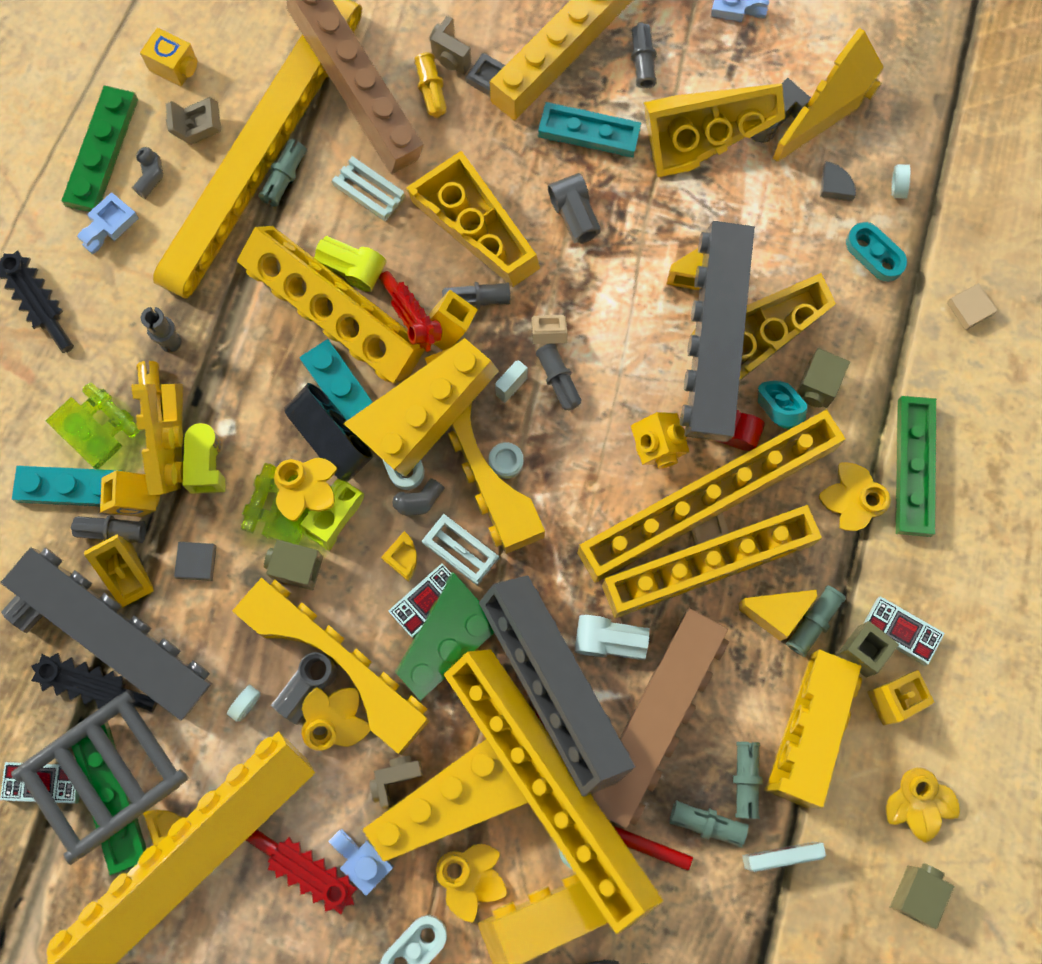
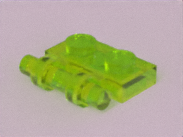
M91 382L82 389V392L88 397L82 405L70 397L46 422L94 469H99L122 447L114 438L118 432L123 431L129 438H133L140 430H138L137 425L133 422V416L127 410L119 409L112 402V396L105 389H99ZM97 411H102L110 418L103 426L92 417Z
M264 463L260 475H256L253 486L255 490L249 504H245L242 515L245 517L240 529L254 534L258 521L265 522L262 531L264 537L299 545L303 533L300 524L311 510L305 508L296 522L285 518L276 504L279 489L275 485L274 474L277 467ZM298 475L291 476L288 482L295 480ZM274 492L276 496L270 511L263 509L268 493Z

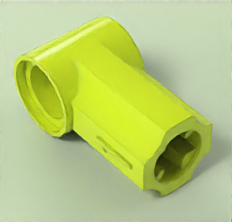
M328 236L319 241L314 256L317 261L330 271L345 277L348 283L365 292H372L387 262L380 253L367 247L356 249Z

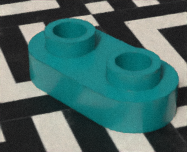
M861 222L852 227L846 238L848 251L879 280L890 282L898 279L907 266L905 253L872 223ZM857 240L865 241L867 246H861ZM882 263H888L891 269H885Z
M766 381L759 385L757 402L779 427L791 429L806 421L807 403L790 384L783 381Z

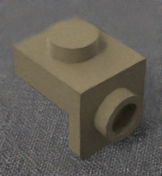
M446 16L441 25H435L430 34L429 41L431 42L432 54L446 69L456 70L465 75L471 67V50L469 46L454 39V19Z
M211 97L186 108L179 106L173 101L166 103L168 131L184 142L191 145L221 132L219 104Z
M411 755L391 759L389 760L390 767L375 770V779L370 780L373 802H380L381 809L392 807L388 785L423 777L421 761L412 762Z

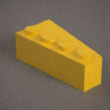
M462 150L406 187L412 203L504 281L509 282L510 286H516L541 269L537 254Z
M822 273L747 305L740 380L822 317L836 304Z
M464 338L343 424L389 466L406 477L496 376L499 370L487 356Z
M822 650L811 653L764 791L806 808L824 807L835 762L839 754L842 736L850 721L851 712L849 710L852 699L857 696L861 688L860 665Z
M485 739L362 830L384 862L524 805L528 801L487 739Z
M576 873L562 879L563 886L551 891L549 886L532 892L527 895L528 901L515 906L514 902L501 906L492 911L494 916L477 923L492 964H522L608 923Z

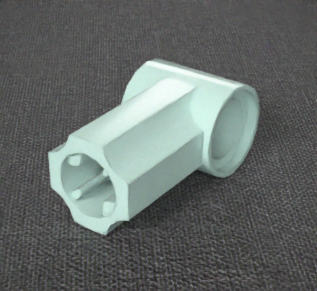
M580 615L574 652L595 657L614 655L623 658L645 660L649 643V628L612 623L611 619L600 616Z

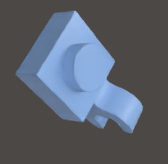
M714 0L711 17L742 22L744 14L757 18H766L770 0Z
M111 192L87 214L92 223L80 231L77 237L83 242V247L94 254L101 248L107 235L115 241L139 218L135 211Z
M343 829L339 830L329 840V843L347 859L340 869L346 876L349 875V879L365 896L394 867L388 860L383 862L369 840L359 847Z

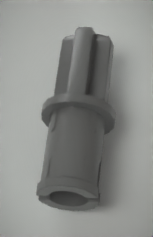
M640 22L632 28L634 51L631 53V60L635 62L636 86L646 89L655 86L657 83L654 65L657 52L653 49L650 25Z
M474 282V286L449 287L442 290V298L449 290H452L472 306H476L477 309L485 305L510 304L511 300L509 282L491 285H479L478 282Z
M546 344L540 347L535 354L539 358L548 377L546 383L552 385L564 410L575 409L581 404V398L570 377L572 374L571 369L565 367L556 344Z
M108 515L106 519L77 516L73 519L71 530L72 536L76 538L101 539L105 541L118 534L127 541L143 543L146 537V522L118 520L112 515Z

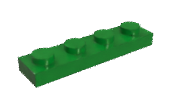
M103 86L61 200L65 207L90 212L102 201L138 102L135 92Z
M901 396L898 399L896 534L932 537L935 535L936 398Z
M107 721L101 726V728L103 729V731L105 732V734L107 735V737L116 749L111 729ZM86 736L73 745L72 750L75 760L112 817L130 805V799L90 738ZM93 817V821H94L95 827H96V829H97V828L99 827V825L97 824L96 820H95L94 817ZM138 818L101 844L109 875H115L133 868L147 849Z

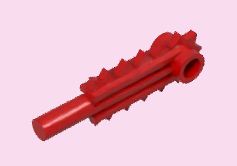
M382 272L379 280L393 299L391 301L392 307L403 321L404 326L408 328L410 343L412 345L419 344L420 349L424 348L426 352L431 351V345L442 338V328L439 321L430 320V316H427L424 308L419 305V301L414 298L413 293L409 291L408 286L404 282H399L398 284L391 272Z
M259 830L254 831L245 840L270 857L268 860L270 863L268 870L275 871L276 878L287 875L288 887L299 883L300 895L312 892L313 903L324 900L325 912L334 909L342 915L346 906L355 905L353 894L358 888L350 884L349 875L338 878L337 866L326 870L325 858L313 861V851L309 850L301 853L300 842L293 843L291 838L288 837L284 842L278 844Z

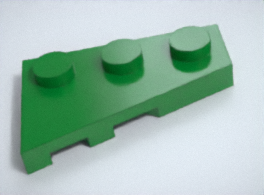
M454 572L450 574L443 591L437 601L434 602L427 619L419 633L416 634L395 671L420 701L445 679L444 674L469 651H475L495 633L479 605V600Z

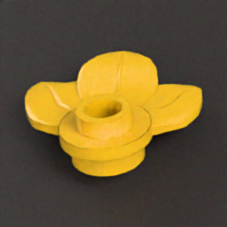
M313 458L304 463L294 459L281 462L275 470L274 482L279 489L276 504L283 516L292 522H296L305 508L319 512L332 508L335 501L334 493L326 481L331 479L336 473L337 467L323 458ZM298 475L295 480L288 482L291 476Z
M849 462L838 464L840 483L827 487L819 494V500L828 510L841 514L839 517V528L845 531H858L865 528L872 517L883 515L891 503L888 490L883 485L873 482L871 474L866 468ZM867 495L876 498V506H871L867 503Z
M316 687L306 696L302 705V712L306 720L302 726V739L309 748L323 751L334 744L349 747L368 735L370 732L369 723L355 716L359 704L358 690L355 688H342L333 692L328 697L323 690ZM323 726L327 731L323 735H316L313 732L314 729Z
M921 767L912 768L904 773L901 778L900 789L889 797L886 804L888 823L896 825L907 821L912 833L924 843L930 842L938 834L942 825V818L956 819L960 815L959 802L953 790L945 785L938 784L935 775ZM920 782H925L923 791L917 793V785Z
M475 844L463 853L459 851L448 852L439 859L436 866L437 880L446 888L447 906L458 918L467 922H474L478 901L492 902L502 899L507 895L503 879L492 869L499 859L500 852L489 845ZM452 863H457L462 868V874L458 878H452L448 874V867Z

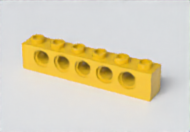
M264 226L253 229L237 259V262L247 269L246 273L251 278L264 282L272 289L271 292L275 297L291 303L297 308V313L302 318L315 322L323 328V333L328 338L341 342L349 349L352 357L361 362L368 363L375 369L376 375L382 380L396 383L410 376L425 349H420L419 344L412 345L410 343L408 330L275 227ZM277 260L281 266L280 272L277 269ZM303 280L305 281L307 286L306 293L302 288ZM328 300L333 305L332 313L328 309ZM354 319L359 324L358 333L355 331L353 327ZM380 339L386 346L385 354L380 350Z
M805 505L607 577L603 581L602 588L614 619L812 547L822 539V536L809 506Z

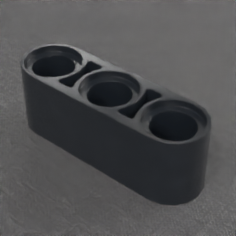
M307 383L284 407L287 417L317 455L330 461L337 467L334 475L340 480L350 481L373 458L369 447L343 424L347 420L327 395L314 384Z

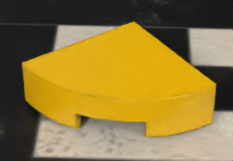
M404 531L382 555L381 559L408 582L416 570L417 552L412 539Z
M149 810L143 813L153 845L157 846L168 835L172 825L183 817L168 810Z

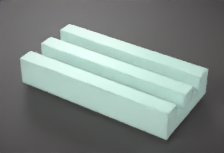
M352 156L348 160L349 165L347 167L343 166L340 170L341 174L332 179L333 186L386 221L404 200L405 192ZM354 171L358 172L360 175H362L363 177L374 183L376 186L390 194L392 197H394V199L390 198L382 191L368 183L366 180L355 174ZM348 179L364 189V191L386 204V209L350 186L346 181Z
M445 514L441 516L422 540L426 547L477 586L481 583L483 577L489 573L491 567L500 559L496 553ZM445 525L487 557L488 560L483 563L441 529ZM435 536L477 567L479 571L475 574L433 541Z

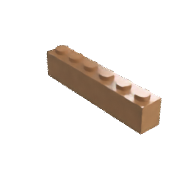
M287 0V11L390 174L419 160L424 144L333 0Z
M690 608L684 613L620 736V740L629 752L635 768L617 784L591 794L607 819L624 829H627L629 823L636 825L645 808V805L640 803L647 789L653 792L659 782L662 771L657 768L663 756L670 758L679 742V738L674 735L680 723L688 724L696 708V705L691 702L697 690L703 693L713 673L708 671L710 664L714 658L717 660L721 659L729 644V641L724 639L728 628Z

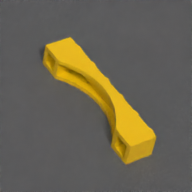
M448 349L425 357V364L427 365ZM471 403L451 425L453 431L449 432L448 436L454 451L458 452L461 450L466 460L465 463L461 464L468 483L475 482L480 493L474 497L481 514L485 515L488 513L493 526L488 527L495 547L502 545L505 554H508L544 539L545 529L531 498L510 487L486 463L476 444L472 431Z
M260 578L232 612L265 639H286L301 642L319 649L333 658L348 673L359 690L367 711L370 730L396 753L402 755L429 723V720L424 716L428 709L412 695L407 701L396 692L400 685L385 672L378 677L368 669L372 661L358 649L350 653L341 646L345 638L328 625L325 630L321 629L313 622L318 616L301 602L298 607L294 606L287 600L291 593L274 579L269 584L263 578Z

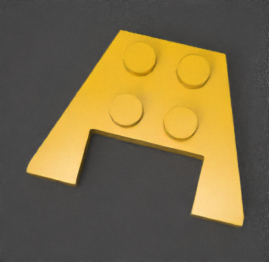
M156 384L131 385L133 399H141L142 415L136 416L138 430L145 429L146 449H143L141 452L148 495H163L181 489V483H183V384H161L163 421L159 422Z

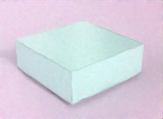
M519 360L515 361L495 383L496 396L506 403L527 380L528 367Z

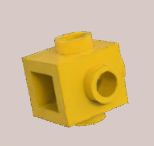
M656 412L630 425L636 443V451L642 465H657L658 469L668 468L678 463L677 458L690 452L686 441L687 437H684L685 429L680 425L678 413Z

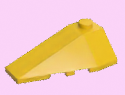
M781 83L675 95L643 102L648 137L658 177L691 171L715 154L720 155L727 151L728 147L746 137L751 138L785 119L783 85Z

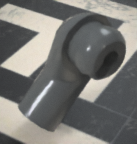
M149 147L141 148L136 154L137 161L141 163L143 175L132 187L144 199L163 177L161 158Z
M430 478L420 493H397L393 498L392 505L402 515H422L431 509L445 488L442 484Z

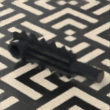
M18 250L13 254L3 253V257L0 259V279L7 280L4 287L6 290H14L11 299L21 301L18 310L29 312L26 321L32 322L33 329L39 327L42 329L46 328L62 353L71 351L74 345L58 322L61 319L59 315L63 310L58 307V300H49L52 290L42 289L45 280L35 278L38 269L28 267L31 258L22 257Z
M59 653L51 657L41 654L40 662L31 665L35 672L31 681L40 683L42 691L53 686L56 696H59L67 690L70 700L81 695L83 703L86 705L95 699L98 709L129 690L125 688L126 684L123 683L124 677H116L115 671H111L103 676L100 666L92 671H89L87 662L76 667L73 657L62 663ZM130 690L135 698V701L132 703L134 707L154 712L157 702L148 695Z

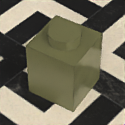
M817 348L808 363L797 393L808 405L828 408L836 398L850 361Z
M276 540L274 549L269 548L267 551L264 568L267 569L266 575L272 580L275 579L278 582L314 590L323 556L319 550Z
M868 621L855 629L837 655L842 659L860 665V673L865 677H869L879 673L899 643Z
M923 863L921 868L907 866L890 907L924 926L937 929L954 885L943 880L945 873L928 864Z

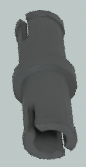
M152 307L146 308L140 318L142 324L147 328V334L150 339L159 344L165 352H168V347L171 352L178 350L182 341L176 332V326L173 321L164 316L158 307H155L154 311Z

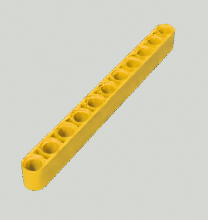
M333 0L354 33L362 17V6L351 0ZM303 34L159 261L153 274V282L156 285L185 299L193 294L268 173L272 163L276 160L327 77V72Z

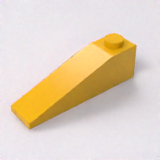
M858 28L834 61L835 65L827 76L826 81L822 79L816 87V91L807 105L810 108L808 109L804 106L779 141L772 158L775 161L779 162L858 109L865 98L871 100L879 90L882 82L878 78L884 66L866 32L861 28Z

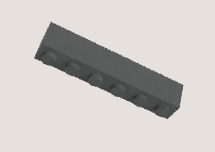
M712 221L706 232H701L698 253H703L702 266L697 267L695 275V287L700 288L699 301L694 300L691 312V321L696 322L695 335H690L687 350L688 356L693 357L692 369H687L684 379V391H689L688 405H683L680 417V425L685 426L684 437L724 442L734 437L755 226Z
M30 547L0 583L180 721L183 720L212 685L206 679L210 673L193 660L189 665L177 656L181 650L165 638L158 642L148 633L152 628L135 615L129 620L121 614L119 609L122 605L111 596L104 593L99 597L91 591L89 587L93 583L81 573L74 570L70 575L59 566L63 560L51 550L45 547L40 552L38 549Z
M528 575L493 584L481 599L479 605L582 796L585 797L617 784L635 768V765L613 728L610 718L604 712L594 694L592 686L576 662L574 654L558 630L556 622L552 619L544 605L539 592L535 589Z

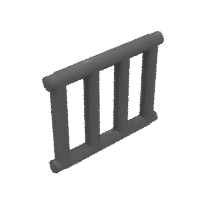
M130 690L125 691L11 772L12 777L18 783L23 781L67 851L63 855L66 862L70 865L83 858L188 780L185 772L181 769L176 770L132 704L135 698ZM119 713L164 779L146 793H144L101 728L104 723ZM86 736L90 738L131 801L130 805L113 817L69 750V748ZM54 759L57 760L99 825L97 829L81 840L37 774L38 770Z

